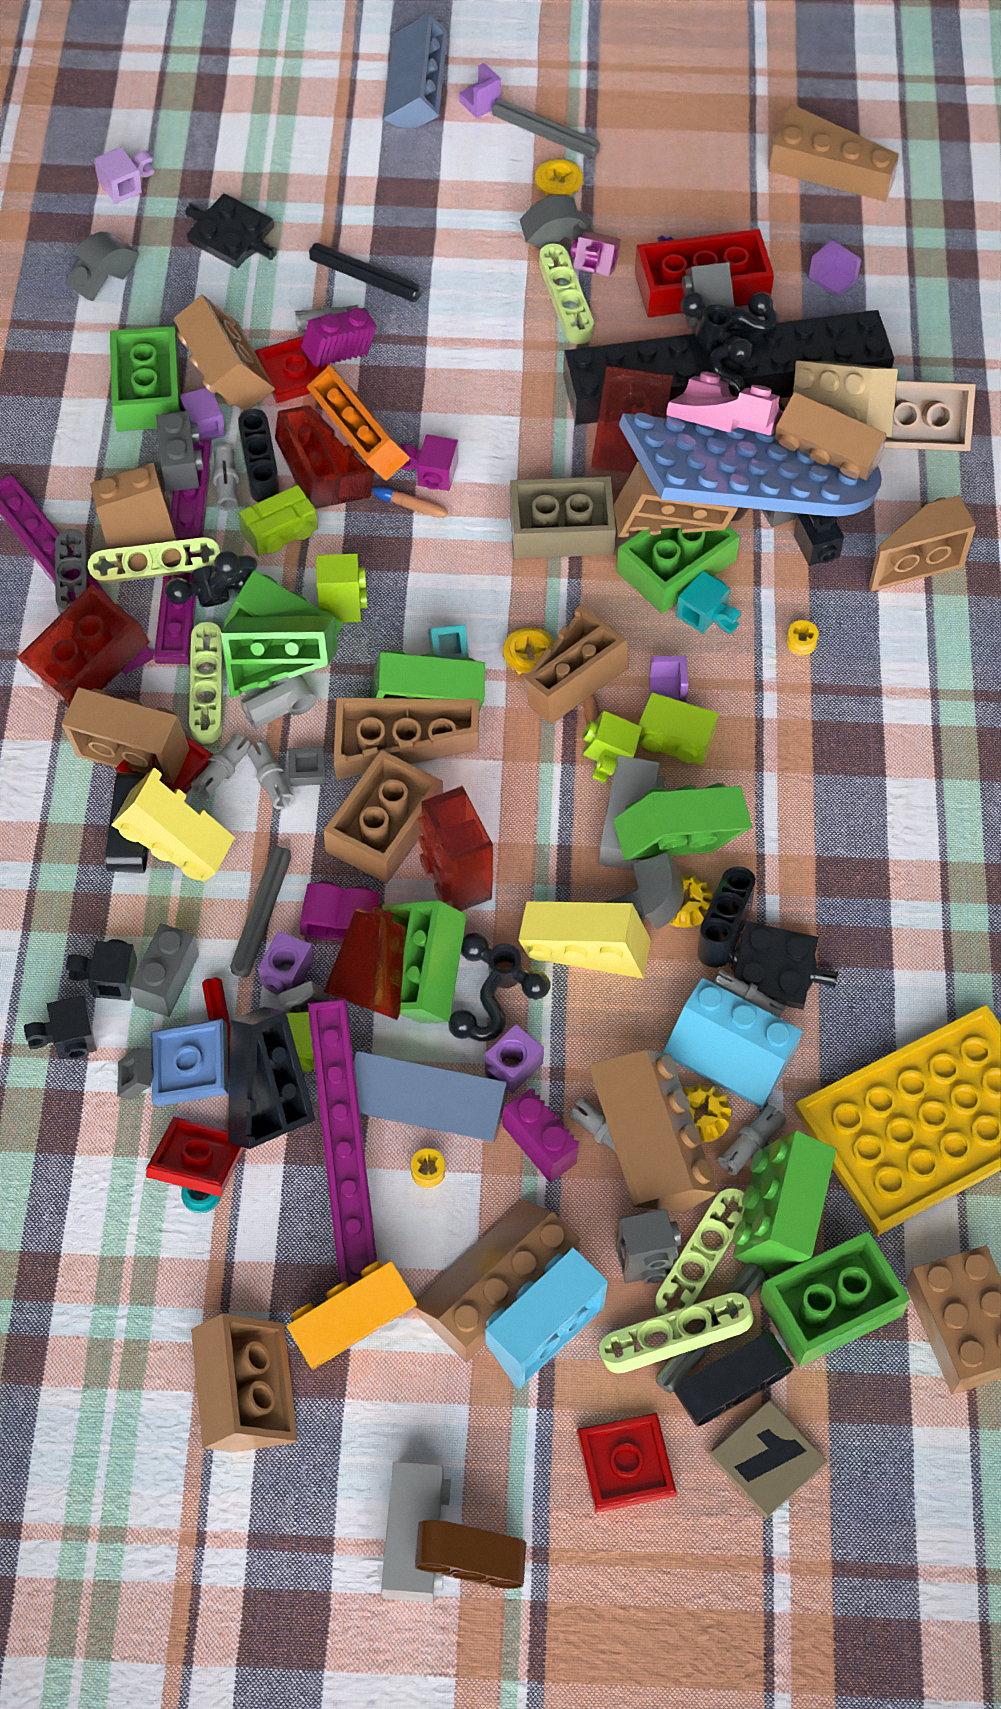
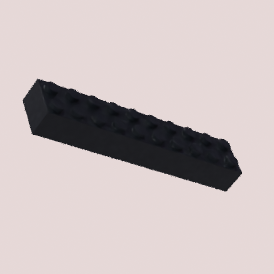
M879 310L779 322L773 331L758 335L740 328L729 329L727 332L731 336H739L752 344L753 356L749 362L742 365L734 364L726 358L722 360L724 368L744 378L747 388H751V385L765 386L771 389V394L780 396V398H786L793 395L796 361H828L892 368L894 355ZM694 333L564 350L563 378L575 425L620 420L623 413L631 414L632 405L643 408L644 404L648 403L651 407L652 415L665 414L668 403L685 392L690 378L700 376L701 372H711L708 363L710 354L714 349L700 345ZM729 385V391L735 397V391Z

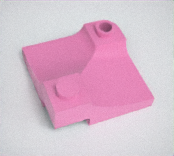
M701 372L700 376H694L689 379L687 388L682 395L668 403L666 415L726 432H732L740 427L771 436L776 432V426L784 411L779 409L778 402L780 396L771 394V389L768 387L751 385V388L744 389L739 393V396L734 397L729 391V383L720 381L719 375L711 372Z

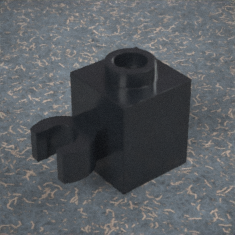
M797 515L793 536L809 566L818 563H829L840 557L844 535L836 522L838 516Z
M123 940L96 941L92 959L81 955H68L66 970L69 971L68 977L71 980L84 981L88 979L93 998L130 1001V984L135 976L137 957L133 944H128Z
M84 995L46 1003L50 1022H32L24 1025L25 1038L28 1041L29 1049H38L54 1042L59 1060L64 1058L80 1059L88 1053L97 1051L90 1013Z

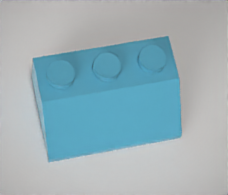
M702 978L685 1004L663 1053L671 1054L672 1059L677 1064L763 1109L796 1054L803 1030Z
M574 1248L565 1256L559 1253L552 1258L544 1269L545 1274L536 1283L532 1280L527 1282L517 1292L515 1296L517 1301L507 1310L504 1308L498 1309L486 1322L488 1328L485 1330V1343L518 1389L604 1309L608 1280Z

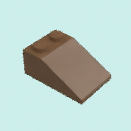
M154 462L90 483L95 508L108 549L179 541L166 489ZM176 549L166 551L163 556V563L167 567L177 565L181 561V553ZM141 553L134 554L129 560L130 569L134 572L143 571L147 566V557ZM123 555L118 556L120 563L113 564L114 568L118 567L121 569L120 574H125L122 566Z
M960 495L939 498L928 503L878 546L868 586L871 592L964 567L976 525Z

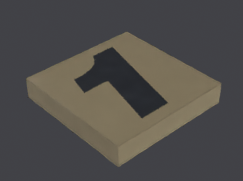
M770 1400L719 1445L709 1457L766 1519L771 1517L827 1463V1460Z

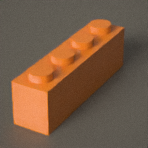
M331 365L324 369L306 387L365 462L383 479L387 481L410 459L353 387Z

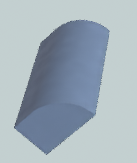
M430 13L393 34L383 119L398 127H419L439 116L448 32Z
M360 1051L356 1052L354 1069L361 1115L495 1142L508 1093L507 1082Z

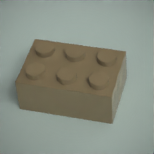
M611 476L510 480L513 559L614 555L616 525Z

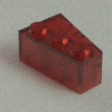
M310 405L278 410L275 440L296 485H299L315 509L371 497L375 470L370 465L364 466L354 456L355 450L349 444L344 446L334 436L335 430Z

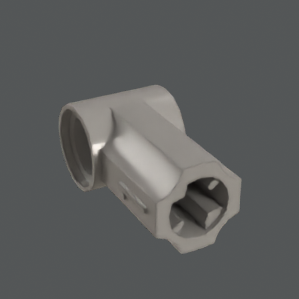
M298 675L274 681L272 686L241 700V706L251 726L257 729L287 713L296 716L307 712L314 706L317 697L303 676Z

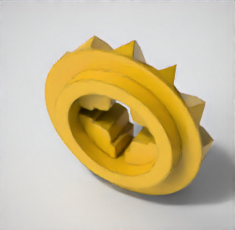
M553 159L546 161L535 172L537 190L544 191L545 197L550 195L571 196L573 192H580L581 185L583 184V172L578 165L568 160ZM554 176L560 181L564 180V183H560L558 180L554 181Z
M528 627L514 631L506 638L503 645V657L507 668L515 669L518 676L521 673H529L547 648L551 649L556 641L549 633L538 628ZM528 644H530L531 649L535 653L533 660H530L527 654H525Z
M694 874L690 877L681 876L684 893L689 891L691 901H688L685 906L683 905L682 910H679L678 914L669 922L670 925L680 928H691L700 925L704 920L713 899V894L708 889L707 882L702 883L697 880Z
M699 1082L693 1087H683V1092L690 1103L689 1110L693 1121H695V1110L692 1107L699 1108L701 1104L707 1102V1113L711 1116L703 1115L695 1124L701 1135V1143L710 1142L721 1137L730 1125L732 1113L726 1095L723 1096L719 1093L715 1086H701Z

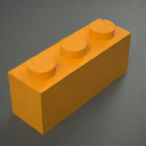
M381 1260L376 1261L360 1272L363 1277L360 1281L350 1287L345 1281L326 1293L328 1300L318 1307L314 1308L312 1303H309L290 1315L293 1322L288 1324L287 1328L311 1369H316L417 1306L415 1299L392 1261L385 1265Z

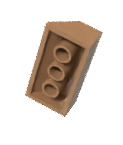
M646 1049L594 1062L589 1065L633 1206L654 1210L667 1209L669 1212L685 1213L717 1194L718 1192L713 1180V1170L705 1157L701 1145V1135L695 1127L689 1110L690 1103L683 1092L678 1077V1068L671 1054Z
M522 1200L415 1300L417 1306L412 1308V1310L467 1363L486 1345L485 1330L488 1328L486 1326L488 1319L498 1309L504 1308L507 1310L517 1301L515 1299L517 1292L530 1280L536 1283L545 1274L544 1269L546 1265L557 1254L561 1253L565 1256L572 1248L579 1252L581 1238L552 1211Z

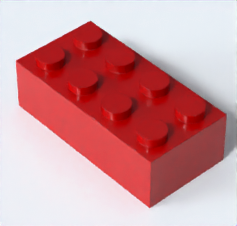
M760 229L638 244L635 274L647 317L683 313L680 309V302L684 297L682 276H686V269L694 266L729 262L734 306L748 305L749 298L756 292H765L771 296L774 272Z

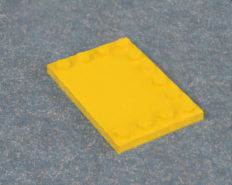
M987 1005L807 1096L794 1105V1111L811 1137L837 1148L832 1169L876 1236L885 1233L1001 1170V1024Z

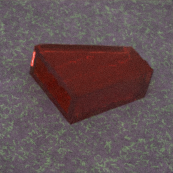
M373 906L370 913L356 908L325 986L324 993L339 999L346 998V1001L398 1020L401 1008L405 926L393 922L394 914Z

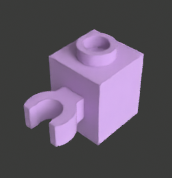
M122 147L94 158L98 182L115 204L142 193L140 176L149 177L154 173V169L149 164L153 159L147 150L137 153L132 160Z

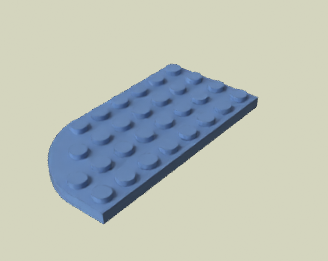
M623 413L619 423L623 434L659 498L662 500L823 516H846L868 508L874 502L881 486L882 477L878 466L867 480L860 477L853 479L844 475L840 468L829 463L822 465L810 458L809 454L801 450L792 451L786 449L779 443V440L775 439L776 432L770 436L740 427L732 432H726L671 416L659 418L652 417L646 413H637L636 415Z

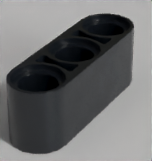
M248 409L243 411L238 417V426L250 495L253 500L259 503L279 494L278 471L268 418L262 410Z
M117 772L106 847V869L108 872L144 874L146 871L149 848L139 842L127 840L111 824L129 792L148 773Z
M731 867L725 871L701 924L697 955L699 960L708 967H722L729 962L752 909L756 878L754 873L745 867Z
M767 1332L691 1375L678 1384L673 1391L694 1425L699 1427L783 1379L795 1367L774 1334Z

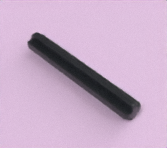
M314 243L309 250V259L311 261L413 303L417 302L421 297V285L320 243Z

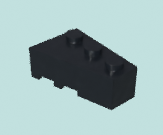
M261 1007L232 1019L230 1032L228 1143L251 1149L315 1121L286 1011Z

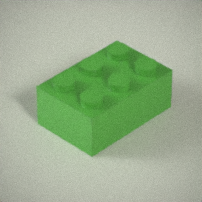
M175 326L110 331L112 409L117 432L157 429V414L182 412L179 395H181L179 350Z
M729 526L725 530L682 533L681 528L661 529V534L650 535L649 530H643L618 548L616 572L663 614L678 603V596L702 571L714 577L736 561L740 536Z
M716 783L704 789H696L695 785H687L673 791H667L666 787H656L644 793L645 797L640 801L626 805L625 811L613 819L624 860L647 859L665 852L670 856L713 853L753 827L741 786L726 787L724 783Z
M795 1130L755 1153L750 1166L751 1171H753L751 1183L742 1198V1206L745 1207L742 1221L737 1225L733 1235V1242L736 1243L733 1258L747 1264L754 1263L763 1271L772 1275L812 1258L837 1148Z
M869 1231L764 1281L759 1297L798 1367L903 1316L910 1302L909 1296Z

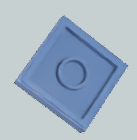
M223 1019L151 1031L152 1068L154 1071L152 1079L153 1104L158 1107L229 1095L227 1023Z

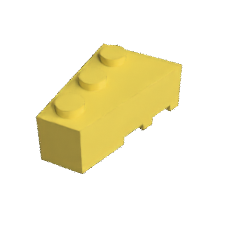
M153 768L129 792L111 825L118 829L120 834L127 840L139 842L151 849V853L158 859L170 861L180 867L187 877L206 882L217 873L235 836L206 811L200 810L199 813L194 811L184 802L187 795L180 789H175L173 793L159 781L162 774L156 768Z
M527 901L518 939L527 956L537 961L553 962L642 979L645 977L651 939L633 903Z

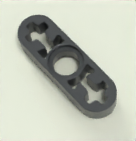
M74 529L61 532L55 540V599L60 615L68 620L80 619L89 610L88 547L84 534ZM70 544H76L74 545L75 557H69L68 549ZM70 569L81 571L80 576L73 580L65 579L63 574ZM69 592H75L77 599L75 600V605L68 606L70 604Z

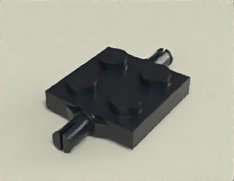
M225 193L207 210H203L192 203L187 206L185 214L198 221L187 233L188 242L237 269L248 257L255 253H259L269 260H273V257L276 256L277 249L264 242L265 237L274 228V222L271 217Z
M746 921L743 938L737 945L736 950L734 949L728 962L733 964V975L738 980L748 985L752 983L758 986V991L784 1006L801 1010L804 1009L807 992L813 982L835 988L838 972L816 968L815 953L819 937Z

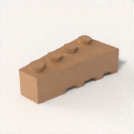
M790 103L773 143L769 171L886 202L894 182L899 154Z
M336 698L334 741L336 780L364 774L381 750L409 764L479 750V699Z

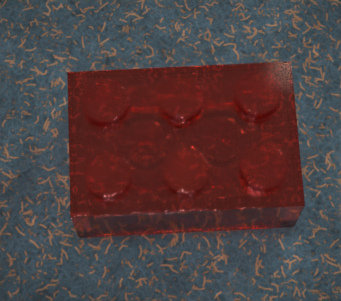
M606 367L591 463L593 469L626 474L632 473L639 460L619 426L622 414L636 415L637 413H646L652 417L667 418L666 412L673 376Z
M91 584L17 658L33 679L69 708L78 687L90 691L91 689L102 690L150 641L134 618Z
M460 786L421 801L422 816L418 817V823L423 834L419 836V843L423 853L419 855L425 873L427 875L432 873L436 881L434 889L438 900L447 903V905L459 911L491 900L493 844L464 787Z

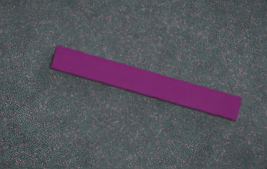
M200 440V444H195V450L201 449L203 470H197L199 488L173 491L171 513L178 540L203 537L213 448L212 440ZM185 547L188 555V566L193 565L191 558L201 557V553L192 554L190 547ZM192 573L163 576L154 660L155 663L190 664L191 633L194 628L197 595L191 596L186 603L181 605L173 604L165 596V587L174 578H183L189 583L194 582Z
M11 474L0 480V515L55 585V540L59 532L15 476ZM69 547V557H75L74 551ZM70 569L63 574V577L73 580L80 576L81 571ZM89 573V610L80 619L121 672L126 675L153 660V652L96 579ZM69 592L70 606L75 605V600L77 599L75 592Z
M346 998L308 1003L339 1283L341 1284L346 1281L350 1287L363 1279L360 1272L377 1261L347 1003Z

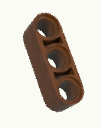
M423 1520L418 1522L415 1557L416 1569L496 1588L517 1589L524 1587L526 1541L448 1521Z

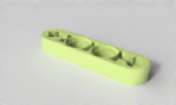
M547 244L540 250L539 265L564 334L572 343H587L593 336L594 321L568 252L560 244ZM552 258H554L555 261H558V266L555 268ZM559 278L567 279L570 283L561 286L554 283V281ZM567 301H573L579 306L569 309L562 304ZM577 319L581 330H579L577 326H574L575 320Z
M203 537L108 549L95 552L90 557L88 570L93 578L101 583L192 573L194 570L204 566L214 565L215 557L222 551L214 540ZM205 545L211 551H215V555L209 556V562L204 563L201 557L191 558L193 565L188 566V555L185 547H190L192 554L201 553ZM170 549H176L181 553L180 563L173 568L167 567L163 563V556ZM137 553L144 554L148 560L146 568L140 572L132 571L129 566V560ZM123 555L122 566L125 574H120L121 569L118 567L109 568L107 571L108 575L105 576L100 570H96V566L102 564V559L106 558L110 564L120 563L118 556Z
M213 622L200 623L194 627L191 633L189 725L192 738L200 744L214 743L222 734L224 650L221 628ZM205 636L212 637L210 639V651L204 649L203 641ZM206 662L216 665V669L211 673L205 674L197 670L201 664ZM205 691L213 692L216 695L211 702L203 703L197 700V696ZM203 714L209 716L210 725L208 730L201 729L203 727Z
M727 1188L722 1190L714 1199L657 1293L654 1307L658 1317L671 1313V1311L666 1309L667 1301L665 1299L671 1300L676 1294L678 1286L684 1289L679 1302L681 1308L694 1305L733 1242V1235L737 1225L742 1221L745 1207L742 1206L744 1193L741 1190ZM734 1201L738 1203L737 1211L731 1213L725 1225L720 1221L725 1210L724 1204L729 1205ZM706 1231H716L721 1235L723 1244L718 1248H708L703 1244L701 1235ZM688 1262L697 1263L702 1267L704 1275L699 1280L691 1281L682 1274V1266ZM675 1307V1308L672 1310V1312L677 1311V1310H679L680 1308Z
M724 1294L611 1332L601 1340L599 1353L608 1370L614 1373H625L742 1334L752 1326L754 1320L753 1312L748 1299L742 1294ZM736 1308L739 1317L731 1319L729 1310ZM716 1314L719 1325L714 1326L711 1315ZM694 1319H701L706 1322L705 1328L698 1334H690L685 1331L686 1325ZM663 1332L668 1335L663 1345L652 1347L646 1343L651 1334ZM638 1340L642 1351H636L633 1341ZM622 1347L623 1356L616 1358L614 1349Z

